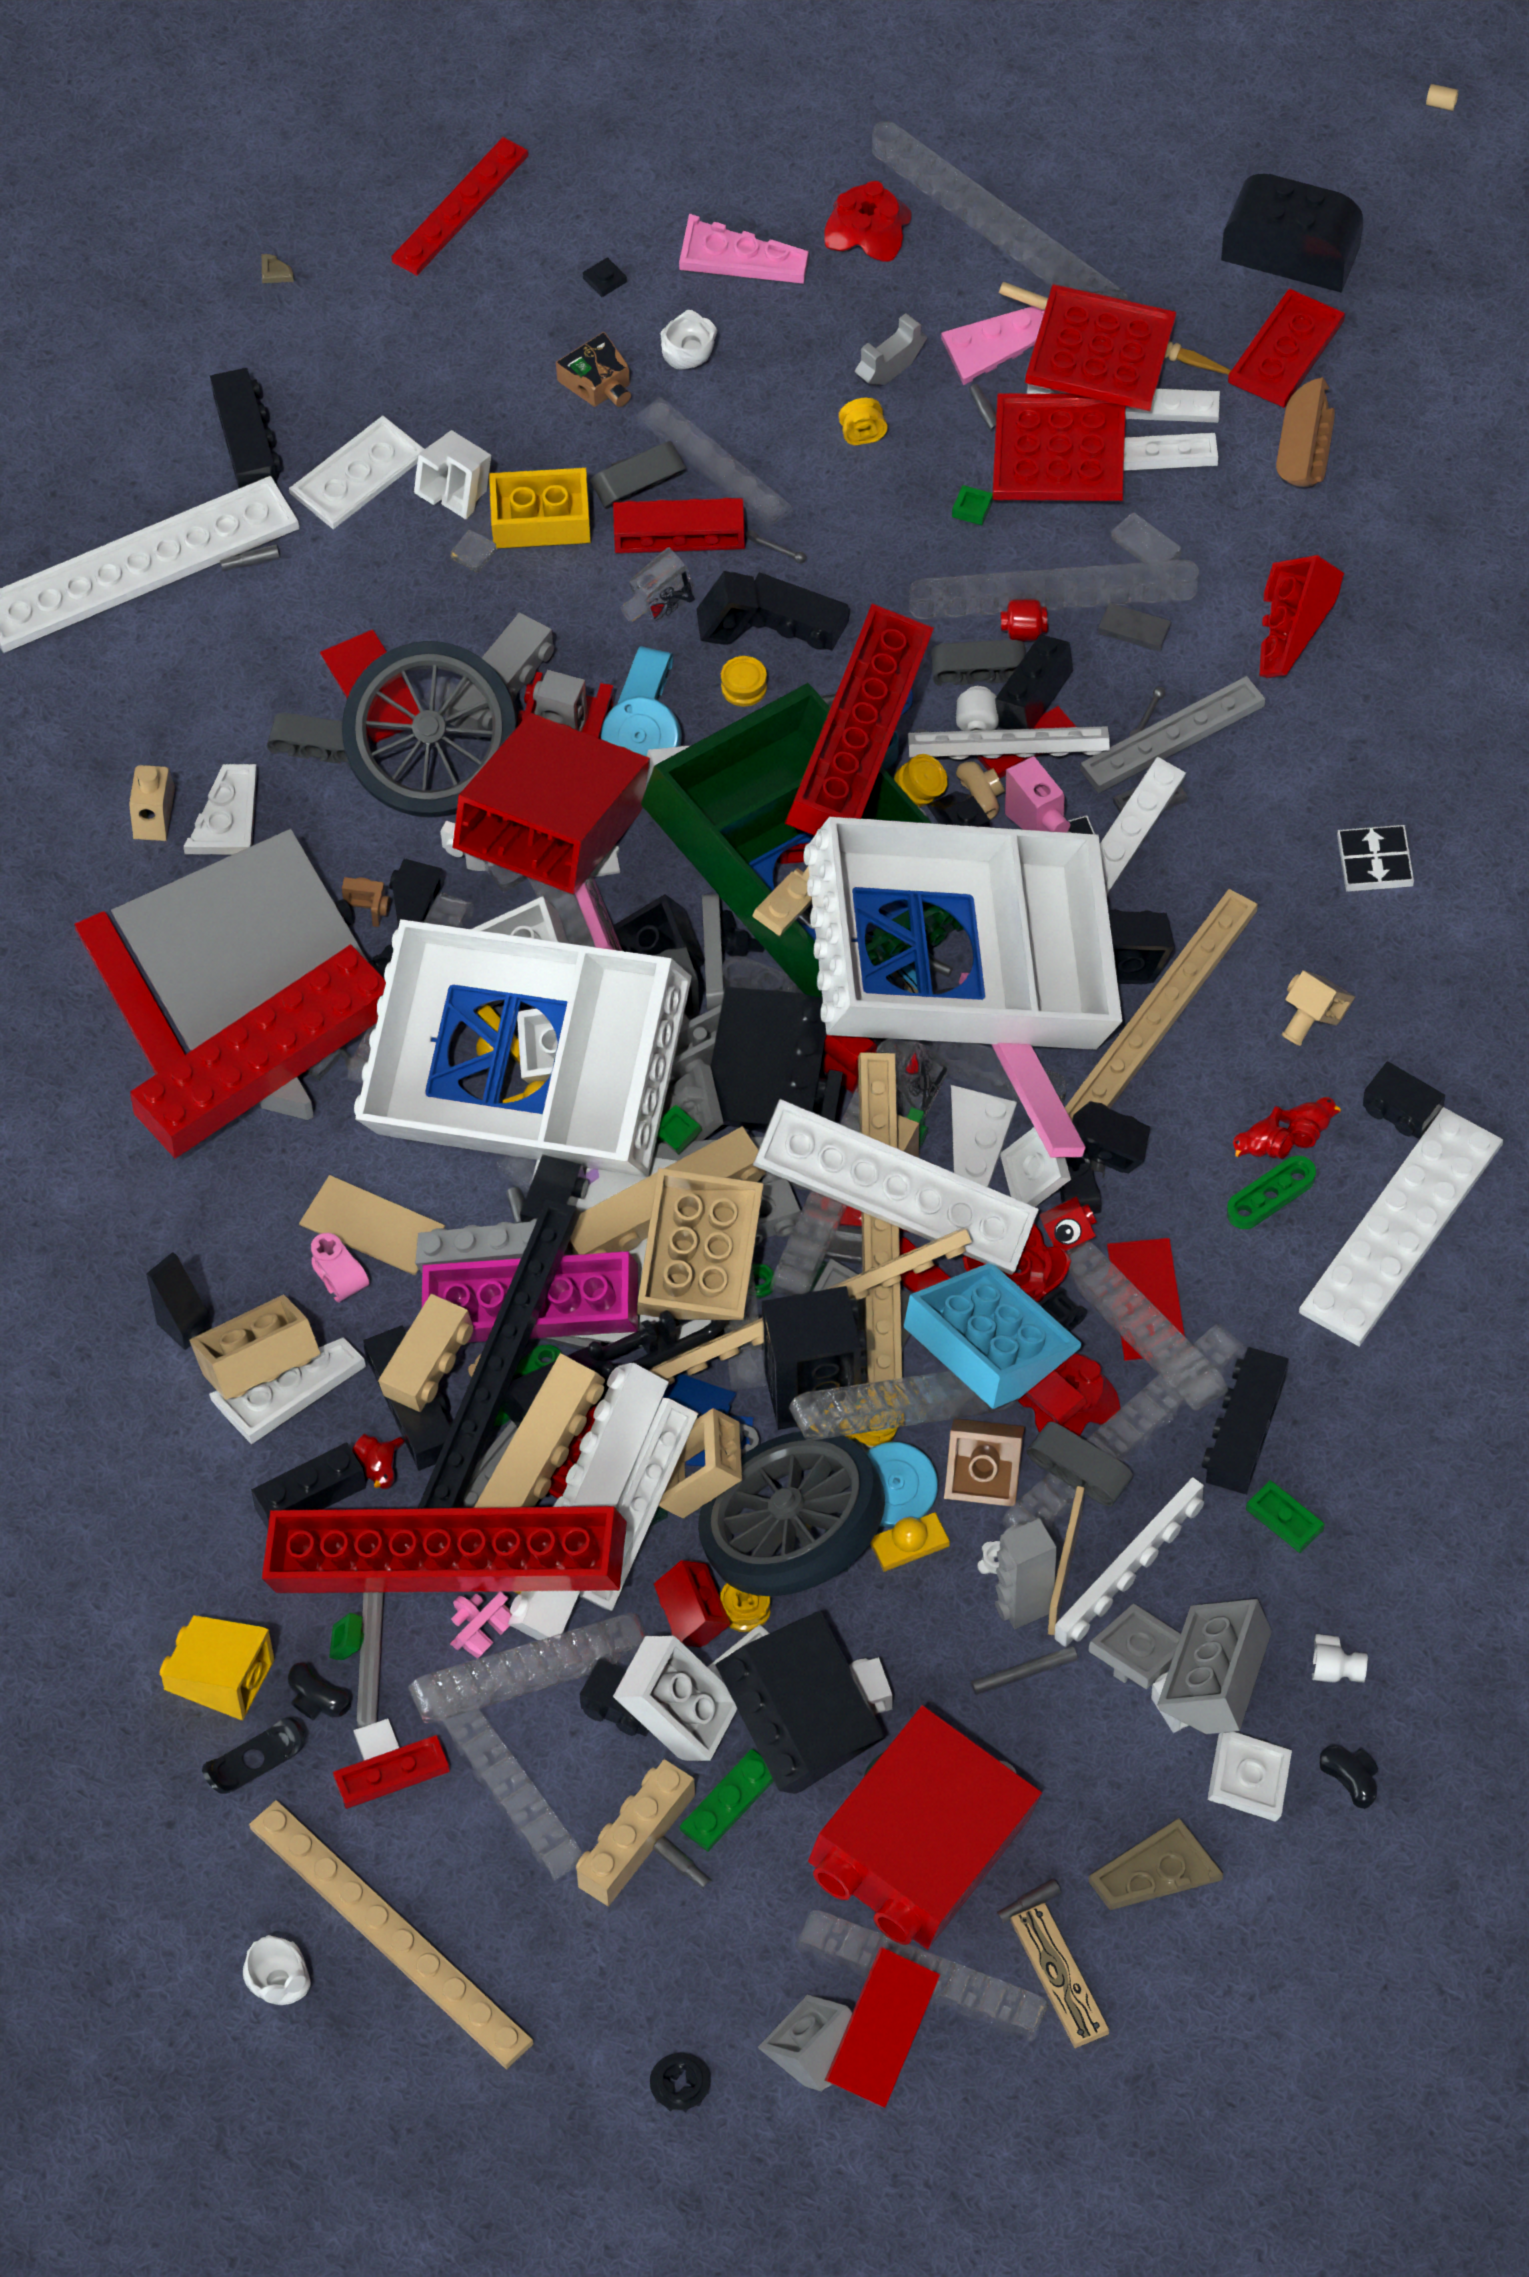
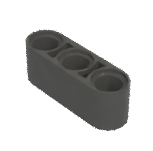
M668 441L597 473L590 481L603 507L608 509L613 502H624L639 495V492L643 489L650 490L667 482L669 477L681 476L687 469L673 442Z
M1018 640L939 644L931 650L933 681L938 686H942V683H953V685L975 684L974 681H986V683L1007 682L1026 655L1025 644Z
M279 713L275 716L267 742V748L271 753L284 752L288 753V756L309 759L310 756L321 758L320 761L337 764L348 762L343 746L342 721L291 713Z
M1047 1422L1026 1450L1029 1458L1039 1467L1076 1489L1077 1486L1084 1487L1085 1495L1105 1506H1112L1133 1478L1130 1469L1122 1462L1055 1422Z

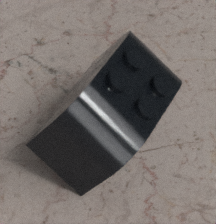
M1272 174L1252 175L1245 180L1224 229L1221 261L1342 293L1361 245L1362 211L1351 198L1336 191Z

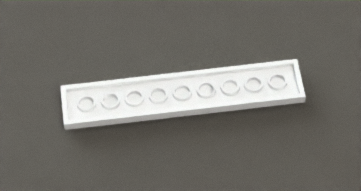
M269 476L0 588V648L3 653L217 564L220 560L234 557L298 530V520L274 480Z

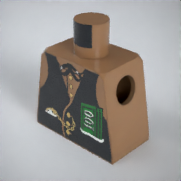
M602 332L556 361L557 380L594 407L608 398L617 407H622L631 398V393L625 388L630 385L628 365L605 332Z

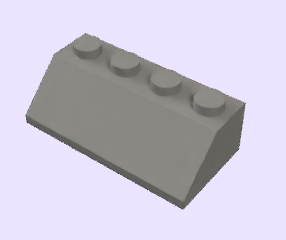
M1258 1599L1190 1606L1157 1704L1160 1711L1205 1734L1240 1731L1272 1632Z

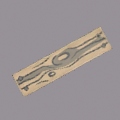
M1040 1904L1012 1916L1011 1923L1074 2048L1108 2035L1109 2028L1046 1904Z

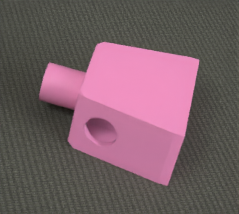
M1033 756L1006 769L1005 815L1023 830L1067 833L1070 828V822L1064 817L1065 796L1039 761Z

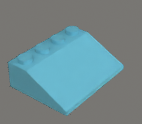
M989 1263L910 1294L904 1328L992 1409L1021 1398L1081 1347V1342L1000 1269Z

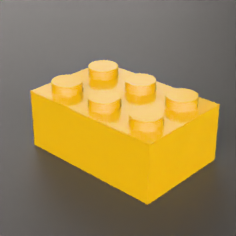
M586 468L489 473L494 549L591 543Z

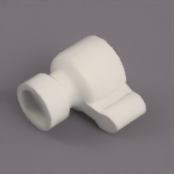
M1315 1634L1313 1664H1316L1315 1672L1312 1673V1680L1335 1683L1342 1677H1348L1350 1681L1364 1683L1368 1655L1358 1652L1347 1655L1341 1648L1339 1637Z

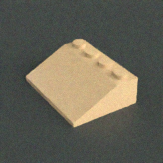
M658 1168L637 1302V1314L660 1317V1313L668 1310L673 1319L743 1320L763 1183Z

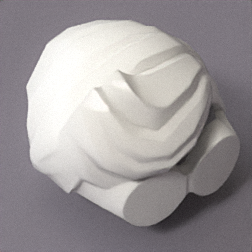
M686 310L675 320L670 321L661 331V347L665 361L679 370L695 368L703 364L712 353L717 328L709 319L702 318L693 310Z
M268 1935L253 1942L247 1951L243 1966V1979L250 1991L256 1996L275 2005H286L302 1999L307 1994L311 1981L304 1957L299 1947L293 1941L289 1942L285 1939Z

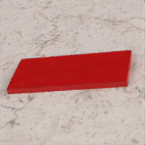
M372 629L320 652V655L344 695L348 698L353 685L362 672L373 661L387 652ZM402 676L394 680L382 691L384 695L416 716L420 713L410 689ZM379 697L374 703L369 717V721L413 723V720ZM368 728V735L373 743H377L404 730Z
M1170 1238L1108 1243L1107 1249L1124 1361L1187 1355Z
M880 1947L824 2081L886 2108L941 1974Z

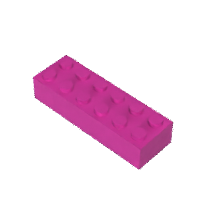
M630 1252L563 1256L529 1339L637 1332L638 1263ZM521 1258L423 1265L422 1307L430 1294H433L467 1309L473 1325V1332L468 1342L487 1341Z

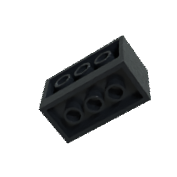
M846 1286L762 1301L764 1371L778 1430L807 1425L811 1417L818 1412L828 1409L838 1410L850 1416L858 1396L863 1392L866 1393L864 1386L867 1385L864 1369L867 1367L864 1350H867L863 1329L858 1328L859 1311L856 1298L849 1299Z

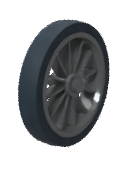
M438 641L413 642L394 648L381 655L358 677L349 693L344 708L342 739L350 768L361 785L373 797L386 806L402 813L421 817H439L457 813L459 794L518 727V718L515 703L504 680L481 657L465 648L450 643ZM420 669H433L429 710L423 711L406 674ZM438 669L451 671L462 676L463 678L439 712L434 711ZM402 675L420 711L416 716L382 693L390 683ZM468 681L474 684L484 696L485 700L443 719L444 714ZM379 697L413 720V723L369 721V717L374 703ZM487 706L490 708L493 724L492 731L446 727V725ZM368 728L413 731V734L374 752L370 750ZM445 734L492 738L483 761H480L445 737ZM418 739L392 778L376 763V758ZM441 741L445 742L477 764L478 768L466 779L457 783L439 743ZM423 744H426L422 790L398 783L397 781ZM436 745L454 785L438 790H427L431 746Z
M809 1430L793 1432L770 1439L741 1456L742 1481L702 1505L698 1521V1532L708 1561L730 1586L739 1591L757 1596L793 1594L810 1589L831 1579L861 1555L872 1541L881 1524L885 1507L884 1488L872 1460L853 1440L828 1431ZM811 1469L800 1485L801 1471ZM831 1470L838 1471L829 1478H827ZM789 1475L788 1487L778 1490L773 1482ZM851 1485V1491L839 1493ZM767 1486L774 1493L770 1499L755 1496ZM744 1508L755 1510L754 1512L740 1514ZM844 1511L840 1518L827 1515L835 1512ZM812 1526L827 1529L828 1531L815 1540L810 1529ZM744 1532L732 1540V1534ZM795 1538H798L803 1548L794 1551ZM782 1542L781 1555L771 1557ZM756 1547L751 1556L744 1555L745 1553Z

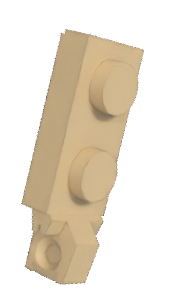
M809 867L804 872L798 868L791 872L755 909L752 915L778 936H781L812 904V896H809L807 892V882L810 877Z

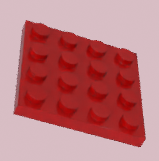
M1052 284L1027 369L1025 383L1150 411L1173 330L1176 312Z
M998 393L993 500L1123 501L1126 406L1075 394Z

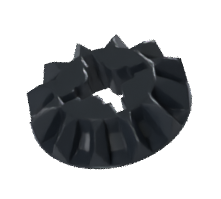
M686 2053L668 2055L662 2058L651 2072L650 2090L657 2104H662L670 2112L672 2110H682L686 2113L688 2109L696 2105L700 2106L702 2100L709 2094L710 2075L708 2069L701 2060L693 2055ZM686 2070V2083L691 2085V2087H682L680 2092L675 2095L674 2084L669 2082V2080H678L680 2075Z

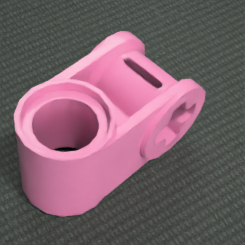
M322 1233L313 1239L311 1243L312 1267L324 1282L329 1293L332 1294L334 1292L337 1296L334 1297L336 1302L340 1303L369 1286V1279L363 1267L352 1257L336 1235Z

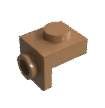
M344 877L342 885L343 899L346 900L349 906L370 908L373 926L380 927L382 916L389 915L391 904L390 896L385 894L384 882L370 881L362 877L356 879Z

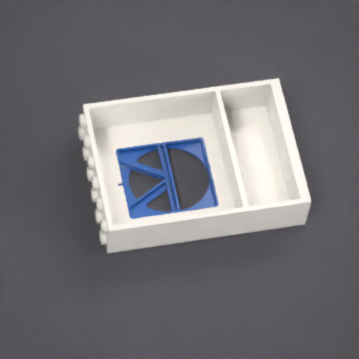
M829 817L823 826L818 829L811 842L806 845L804 862L809 867L810 876L807 882V892L809 896H812L813 904L810 921L811 926L815 927L816 932L814 956L819 960L820 971L817 977V986L819 990H822L823 1003L820 1014L822 1022H825L826 1035L983 1044L1014 1043L1031 1044V1046L1097 1050L1121 1024L1122 1014L1099 835ZM906 900L908 902L911 931L880 914L878 910L889 903ZM922 901L936 905L951 914L962 925L972 945L973 963L969 975L958 987L942 994L932 993ZM872 923L912 947L874 966L868 957L865 946L867 924ZM914 962L918 993H911L896 987L887 981L886 976Z
M400 919L399 928L395 930L392 937V947L394 949L392 959L385 968L384 977L386 985L384 994L380 996L377 1003V1013L379 1016L376 1029H373L370 1035L369 1044L371 1051L369 1060L364 1064L362 1070L363 1087L361 1095L356 1098L354 1105L355 1119L379 1135L540 1160L543 1154L582 1164V1167L648 1177L692 976L672 958ZM505 1000L497 1033L474 1013V1009L490 1002ZM523 1002L542 1012L554 1028L558 1045L552 1073L548 1080L533 1094L518 1101L498 1103L520 1003ZM461 1021L494 1048L491 1052L453 1067L449 1065V1044L456 1027ZM490 1067L483 1100L471 1096L458 1084L459 1079Z

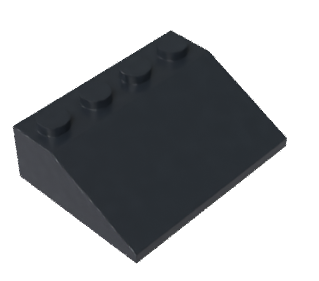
M737 987L724 988L710 1066L724 1125L738 1128L743 1126L744 1129L766 1133L780 1099L813 1112L826 1037L825 1022H822L820 1014L823 998L795 992Z
M819 1611L742 1646L715 1664L779 1791L797 1794L886 1738L829 1626Z

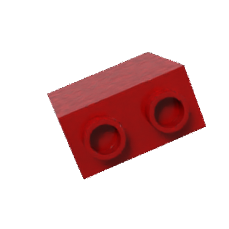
M530 712L459 794L452 848L574 895L640 814L643 808L641 802L646 789L650 758Z
M922 1705L820 1831L808 1862L816 1867L813 1871L815 1880L830 1895L840 1900H848L854 1895L876 1912L874 1915L875 1924L888 1938L902 1945H908L912 1940H915L928 1950L1027 1824L1042 1792Z

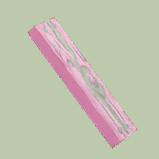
M590 874L575 892L595 947L622 951L595 879Z

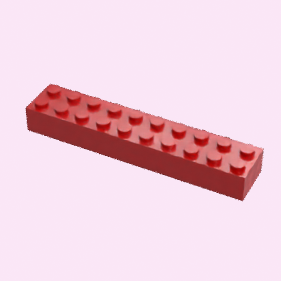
M615 1506L270 1510L262 1579L276 1593L620 1591L627 1521Z

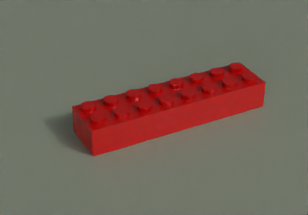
M873 603L871 604L785 824L816 835L818 829L823 826L829 817L861 819L932 635L933 627Z
M351 944L130 1091L134 1115L176 1159L376 1024L379 1016L377 1013V1003L380 996L384 994L385 979Z

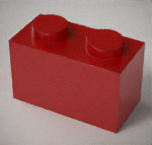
M681 1560L653 1583L659 1597V1603L664 1609L670 1624L671 1633L684 1646H705L731 1625L705 1563Z

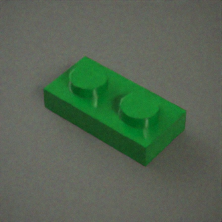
M1271 1480L1246 1504V1510L1299 1553L1324 1531V1523Z

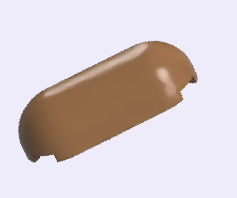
M1323 377L1314 379L1300 387L1292 395L1285 409L1276 469L1282 479L1294 486H1314L1317 482L1323 481L1325 477L1335 410L1328 407L1324 390L1329 389V386Z

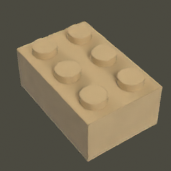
M284 1294L189 1340L202 1374L225 1400L240 1397L248 1389L262 1382H271L277 1379L281 1373L293 1367L304 1366L312 1358L321 1354L308 1319Z

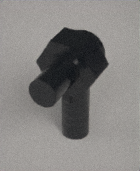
M724 910L720 913V920L724 930L721 940L722 951L731 957L744 958L747 951L763 953L765 948L756 938H749V932L744 929H737L732 911Z

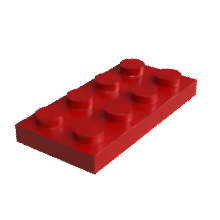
M1289 288L1229 373L1228 383L1284 408L1343 324L1345 313Z

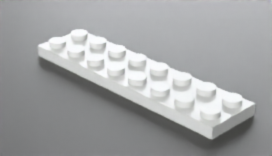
M781 1099L777 1103L753 1163V1166L930 1241H934L960 1228H965L972 1242L964 1245L966 1252L962 1254L984 1264L995 1265L998 1269L1010 1275L1016 1270L1039 1210Z
M1443 1107L1300 1306L1299 1313L1360 1347L1503 1144V1139Z

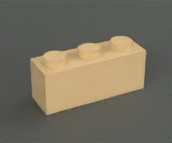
M430 1294L378 1380L385 1397L418 1412L422 1411L427 1402L430 1403L434 1399L440 1379L444 1373L447 1374L451 1371L456 1359L455 1354L462 1344L465 1345L472 1335L473 1325L467 1309Z

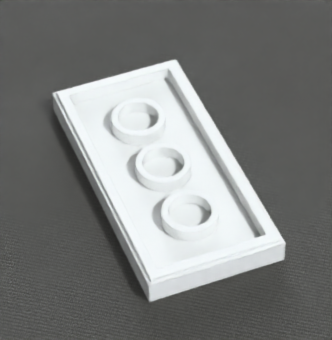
M381 416L291 486L289 493L334 529L415 466L418 462V454L425 449L386 417Z

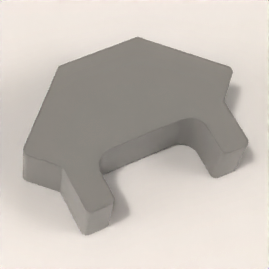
M905 313L899 318L898 330L877 348L873 347L870 343L861 348V361L855 373L869 384L886 385L913 363L925 343L927 336L921 332V324Z

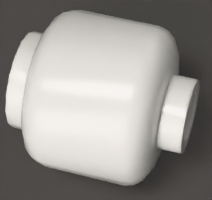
M983 686L970 687L961 693L957 699V726L962 731L995 730L999 724L995 703L997 696L990 689Z

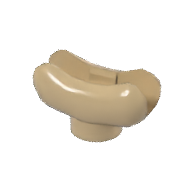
M972 761L960 764L956 771L957 777L960 779L961 784L970 790L971 795L977 800L988 818L992 820L998 814L1000 808L996 796L1006 792L996 771L992 768L983 772L980 765Z

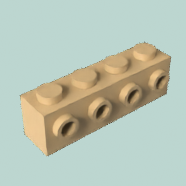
M665 1759L657 1769L653 1767L647 1772L641 1784L643 1787L635 1796L630 1795L625 1800L620 1809L621 1815L613 1824L608 1823L603 1828L598 1837L599 1843L591 1852L586 1851L576 1865L578 1887L608 1907L652 1852L655 1843L666 1834L695 1797L694 1778Z

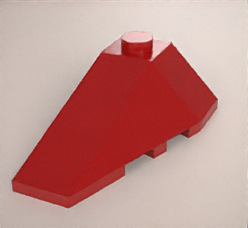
M1318 555L1272 564L1264 590V601L1271 602V614L1263 616L1262 626L1269 627L1270 634L1261 643L1259 672L1261 677L1270 678L1287 675L1336 602L1344 572Z

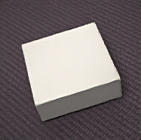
M389 1719L354 1730L363 1760L399 1748Z

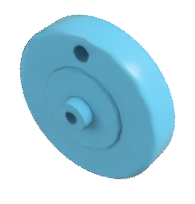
M631 697L618 703L606 716L601 730L602 740L628 748L644 756H647L650 749L681 746V727L677 717L668 706L650 697Z
M886 1442L869 1449L866 1454L878 1471L885 1493L884 1514L880 1526L893 1528L896 1522L902 1518L914 1517L920 1519L924 1517L931 1509L938 1491L937 1473L930 1459L918 1448L903 1442Z

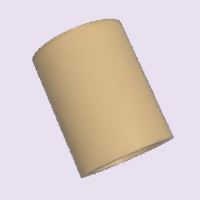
M1431 84L1426 105L1454 111L1459 90Z

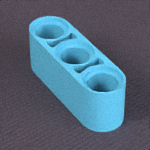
M640 646L618 703L631 697L644 696L657 700L658 695L662 696L667 682V678H665L667 670L672 669L673 653Z

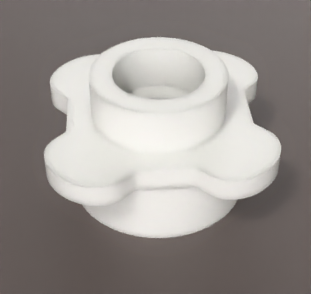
M1000 1541L986 1542L982 1546L983 1558L978 1562V1570L982 1574H997L996 1568L999 1567V1562H995L994 1559L998 1558L997 1551L1000 1550Z

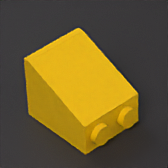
M193 1615L188 1626L184 1625L180 1629L176 1639L177 1647L172 1656H166L161 1665L159 1674L162 1678L164 1690L243 1721L275 1661L269 1629Z

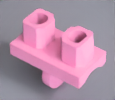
M500 1591L479 1612L477 1607L483 1602L481 1596L475 1594L470 1600L458 1596L453 1602L458 1612L451 1620L457 1626H460L465 1620L470 1623L456 1636L450 1645L457 1650L463 1647L470 1654L479 1658L494 1643L480 1628L488 1622L502 1635L510 1627L508 1622L512 1614L504 1605L508 1598Z

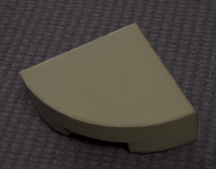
M261 254L262 283L294 282L293 272L289 265L278 260L277 256Z

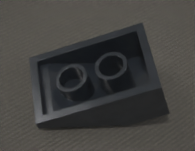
M666 894L613 925L621 949L624 952L653 956L668 949L676 950L686 947L694 969L705 963L685 908ZM591 938L583 943L582 946L595 947V944Z

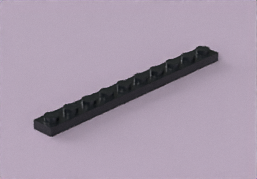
M545 1200L417 1509L460 1507L581 1214L577 1207Z

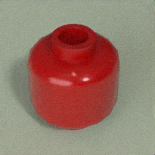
M1038 599L1010 600L1007 605V611H1001V631H1008L1010 640L1021 642L1036 641L1040 634L1047 633V606L1042 607Z

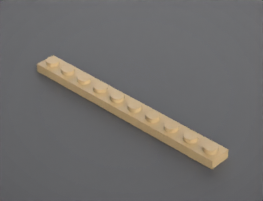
M1228 889L1065 1106L1071 1121L1073 1120V1115L1089 1101L1102 1103L1109 1109L1112 1107L1256 914L1257 903Z
M860 1053L858 1056L860 1133L897 1148L895 1054ZM861 1211L862 1271L864 1272L899 1256V1227ZM900 1281L886 1288H882L879 1283L868 1288L869 1295L863 1298L864 1335L867 1350H864L867 1367L864 1368L867 1380L865 1390L866 1394L877 1390L883 1391L894 1398H901L903 1394Z
M960 1228L826 1289L846 1286L849 1299L856 1298L857 1301L869 1295L868 1288L880 1283L882 1288H886L901 1281L900 1274L913 1269L916 1274L934 1266L932 1260L945 1254L946 1258L950 1259L966 1252L964 1245L972 1241L967 1230ZM762 1318L701 1344L648 1371L668 1381V1385L675 1382L673 1376L685 1370L688 1375L697 1373L708 1367L706 1361L719 1356L721 1361L740 1353L738 1347L750 1341L753 1346L763 1343Z
M277 1800L249 1824L250 1829L506 2070L533 2045V2039Z

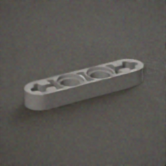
M718 894L702 895L707 1010H712L721 1005L723 998Z

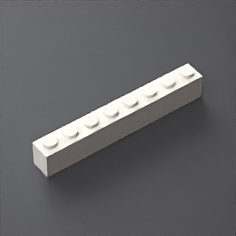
M635 1363L618 1365L611 1372L607 1381L609 1389L606 1396L595 1408L593 1414L595 1421L591 1431L581 1441L579 1449L582 1452L579 1459L570 1468L566 1476L567 1487L564 1494L556 1501L553 1507L615 1506L616 1508L667 1388L668 1381ZM522 1591L512 1602L510 1607L512 1615L508 1625L541 1642H559L580 1591Z

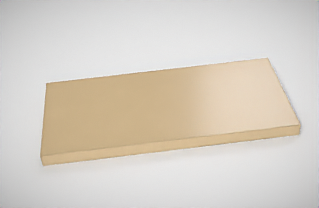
M331 1175L328 1176L299 1222V1225L319 1234H334L344 1245L412 1275H416L419 1270L415 1264L418 1233L431 1232L436 1228H445V1225Z
M1077 1486L1050 1603L1049 1635H1055V1624L1058 1622L1082 1519L1084 1487Z

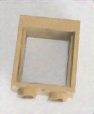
M714 1408L695 1420L659 1502V1507L681 1518H685L702 1507L703 1504L708 1503L742 1481L739 1421ZM705 1449V1466L685 1479V1462Z

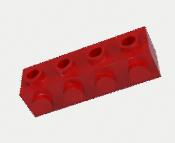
M726 497L722 499L613 502L615 553L745 549L743 498Z

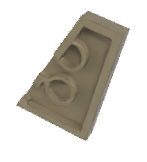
M1178 1818L1091 1874L1088 1882L1106 1906L1113 1910L1223 1880V1873L1180 1818Z

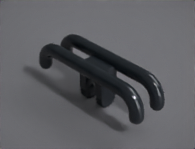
M666 1310L660 1313L658 1322L652 1324L649 1320H645L640 1323L639 1331L607 1346L602 1347L597 1341L591 1342L588 1346V1353L596 1361H607L642 1345L647 1355L630 1363H635L649 1370L715 1338L724 1329L727 1320H712L704 1328L676 1341V1328L693 1320L673 1319L670 1312ZM605 1363L602 1367L601 1372L606 1381H608L611 1372L615 1369L612 1363Z

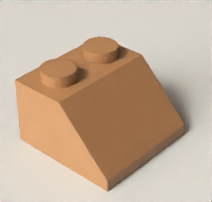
M954 1419L950 1431L944 1499L1015 1507L1025 1426Z

